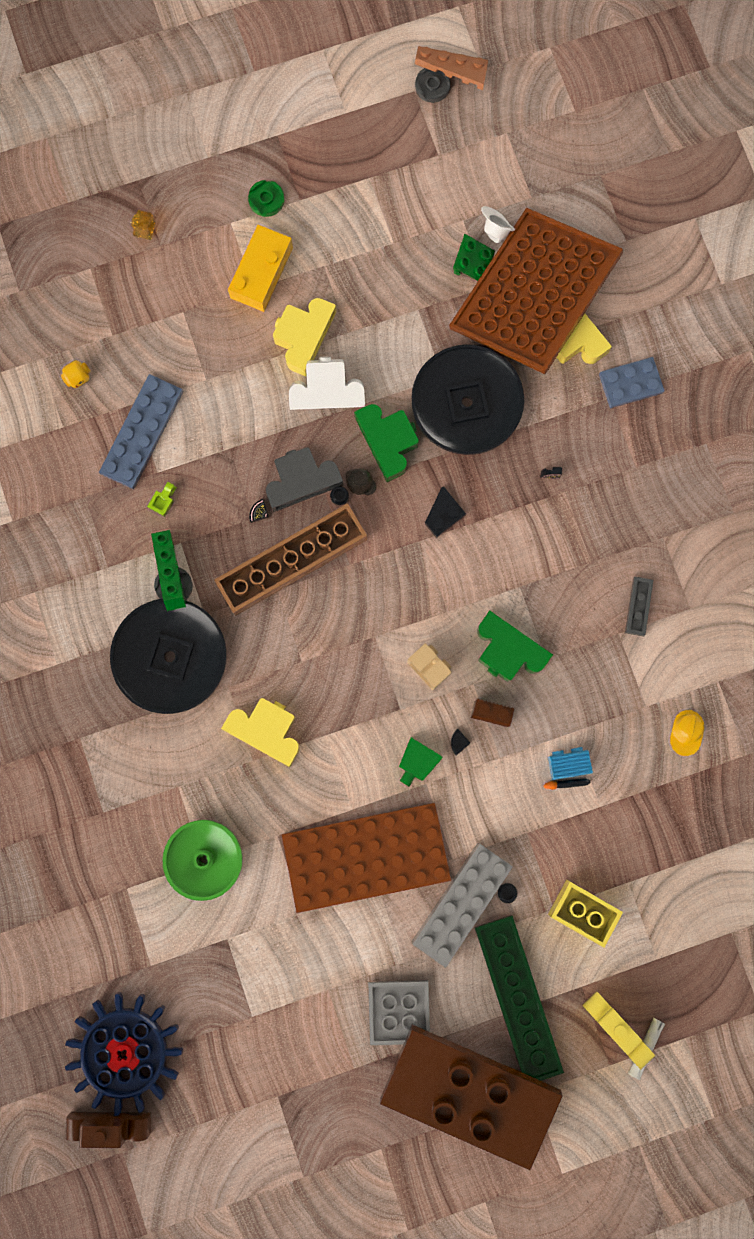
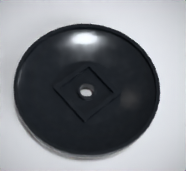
M457 345L438 352L422 366L412 388V411L422 433L436 446L456 454H481L500 446L516 430L524 409V390L516 370L503 356L491 349L478 345ZM469 398L472 401V405L466 407L462 404V400Z
M163 599L147 602L128 614L115 632L110 649V665L114 680L121 692L132 703L142 709L159 714H176L188 711L208 699L222 680L227 661V649L223 633L212 616L192 602L185 600L186 607L170 611L166 610ZM174 652L175 659L172 662H167L165 660L166 653Z

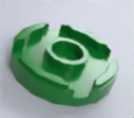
M261 180L250 188L248 202L252 211L257 215L271 217L282 209L284 205V192L276 182Z

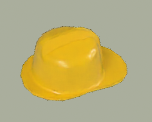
M684 710L675 717L670 744L672 749L681 756L693 755L699 750L701 745L704 721L697 712Z

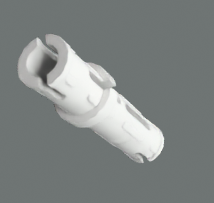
M653 1018L643 1040L651 1051H653L665 1026V1023ZM633 1062L628 1074L640 1080L646 1066L640 1070Z

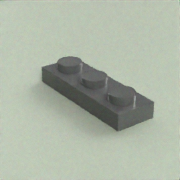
M640 577L633 578L625 634L642 637L646 635L654 580Z

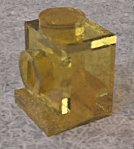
M137 210L131 222V226L134 229L133 236L151 240L156 225L152 213Z

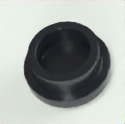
M342 486L333 488L330 493L331 501L336 505L345 504L349 499L347 489Z
M504 883L499 887L498 897L502 902L512 903L516 900L518 893L514 885Z

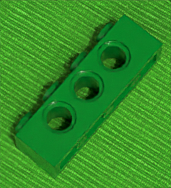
M166 530L151 533L166 610L184 608L186 603L171 532Z

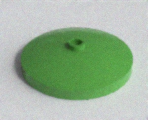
M211 820L192 821L178 828L169 838L163 852V870L171 887L180 895L196 901L212 900L226 893L237 881L243 863L242 849L233 832L223 824ZM204 855L207 856L206 859L208 861L206 863L201 861V857Z

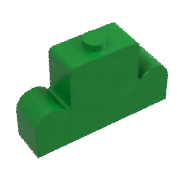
M375 404L367 405L355 411L354 417L386 482L402 476L407 467V461L403 455L418 448L419 440L415 434L417 429L414 423L409 422L403 410L382 419V410Z
M490 610L477 628V634L480 639L491 641L478 661L488 668V673L494 677L500 676L507 682L514 678L523 664L527 672L536 674L544 669L553 656L552 653Z

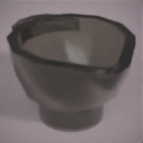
M355 468L347 471V487L352 493L368 496L376 491V483L368 470Z

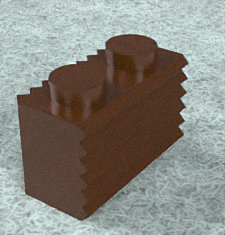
M478 698L474 701L471 718L510 727L514 708L506 707V705L502 706V704L499 705L498 703L495 704L494 702H487V700L483 701V699L480 700Z

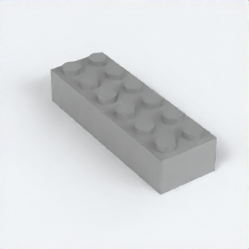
M477 843L412 940V944L446 968L513 866L480 843Z

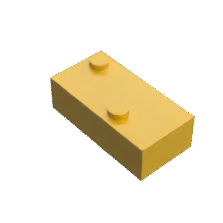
M257 225L228 288L230 298L264 312L293 249L292 238Z

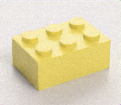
M568 880L565 881L548 913L551 918L605 948L623 914L619 909Z

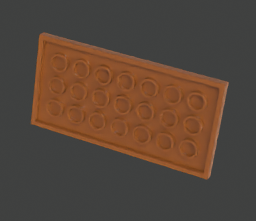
M435 803L282 834L296 913L451 881Z

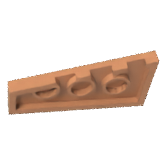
M418 46L415 64L434 72L440 70L449 78L453 76L462 79V83L469 85L471 82L476 84L478 89L483 90L488 60Z

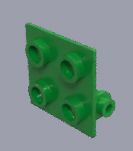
M464 234L453 266L454 274L461 275V273H464L478 281L492 261L495 250Z

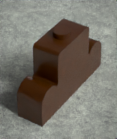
M71 1112L66 1118V1140L79 1141V1148H121L126 1140L133 1142L144 1141L151 1134V1112H121L119 1116H114V1112Z

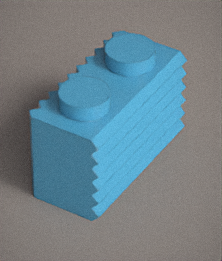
M582 747L573 748L571 753L564 754L563 750L552 752V756L548 757L552 780L593 773L589 751H583Z

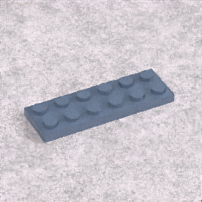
M151 374L148 375L99 471L101 475L134 490L184 392L183 389Z

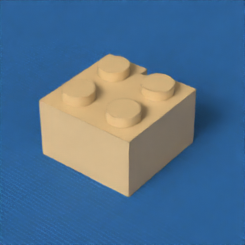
M425 643L408 658L407 663L433 691L452 673L450 669L452 667L445 659L441 661L437 657L438 651L431 644L428 646Z

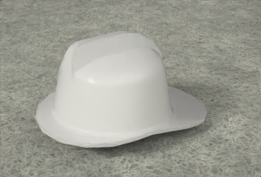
M488 206L481 208L482 213L486 217L484 231L495 243H500L502 239L507 237L510 231H515V228L498 211Z

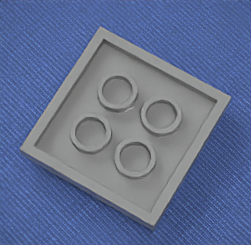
M428 980L368 982L370 1045H402L412 1024L430 1032Z

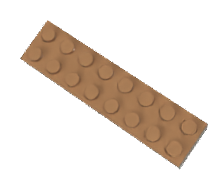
M347 503L214 579L230 609L237 616L367 541V535Z

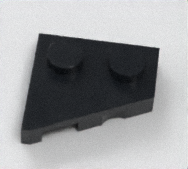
M444 486L440 489L425 521V525L436 538L466 516V513Z

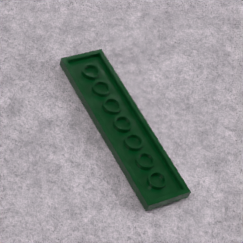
M509 915L474 927L521 1072L540 1081L563 1074L564 1071L513 916Z

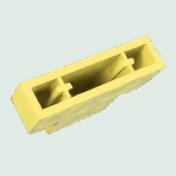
M320 298L311 300L308 306L309 313L292 305H287L282 316L276 320V329L273 333L275 344L288 349L285 354L288 368L305 377L307 376V361L315 359L336 314V305Z
M584 314L556 358L560 363L564 364L576 354L582 352L581 357L583 361L588 364H594L606 356L612 346L588 316Z
M261 698L250 718L243 710H233L221 728L288 767H291L300 750L299 743L295 739H285L295 720V716L285 711L286 706L277 701L273 704Z
M597 991L582 1005L640 1070L655 1057V1054Z

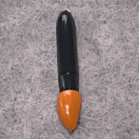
M589 779L549 781L543 787L551 790L589 785L591 781Z

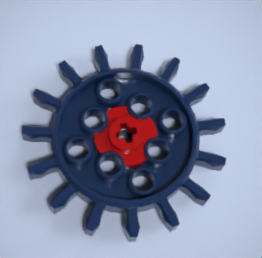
M118 992L114 998L116 1010L107 1013L102 1003L97 1000L92 1003L99 1017L94 1024H91L81 1016L75 1020V1023L87 1033L83 1041L75 1038L66 1041L65 1046L81 1049L80 1060L68 1063L65 1066V1070L73 1071L82 1068L86 1079L79 1082L74 1091L76 1093L83 1091L86 1086L91 1084L98 1091L91 1106L93 1109H96L102 1103L105 1095L115 1098L114 1116H119L121 1113L123 1099L132 1097L134 1098L137 1111L139 1113L143 1112L145 1102L141 1094L150 1089L155 1097L161 1100L166 1094L156 1083V1080L160 1075L176 1080L179 1075L176 1070L165 1066L167 1056L176 1057L183 1054V1048H168L165 1038L174 1034L179 1029V1026L175 1024L164 1030L161 1029L156 1020L163 1014L166 1008L163 1005L158 1007L152 1016L142 1012V1006L145 1002L144 994L139 995L135 1008L131 1009L124 1008L122 992ZM138 1025H143L146 1028L145 1035H140L137 1032ZM117 1029H125L126 1037H119ZM104 1031L106 1040L98 1039L97 1032ZM139 1047H147L149 1051L148 1055H141L139 1053ZM123 1050L127 1051L125 1056L121 1055ZM99 1052H106L108 1060L102 1061L99 1058ZM141 1068H149L150 1076L142 1075ZM121 1070H128L130 1078L124 1079L121 1076ZM101 1073H108L110 1075V1081H103L101 1079Z

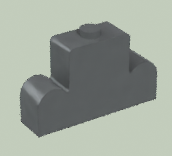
M306 447L298 451L291 450L285 456L275 459L274 462L282 482L272 481L268 483L266 494L273 512L331 491L337 486H344L339 469L333 461H324L318 468L310 448Z

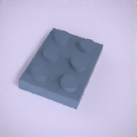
M653 357L599 373L610 409L660 395L665 391Z

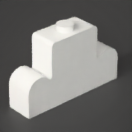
M325 356L319 357L320 360L307 361V385L302 381H295L289 389L290 410L365 407L364 385L359 379H351L348 383L345 382V364L343 359L331 360V357Z

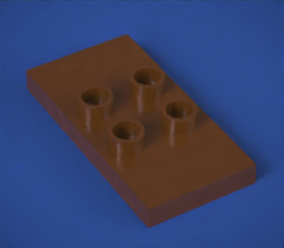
M412 1024L383 1090L380 1104L531 1170L563 1095L561 1089Z

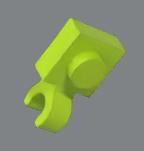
M167 482L162 493L156 490L147 507L165 517L174 502L170 496L173 495L177 487Z

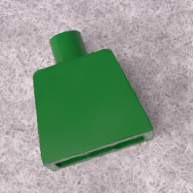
M411 737L399 765L405 771L400 782L410 787L415 777L423 781L443 757Z

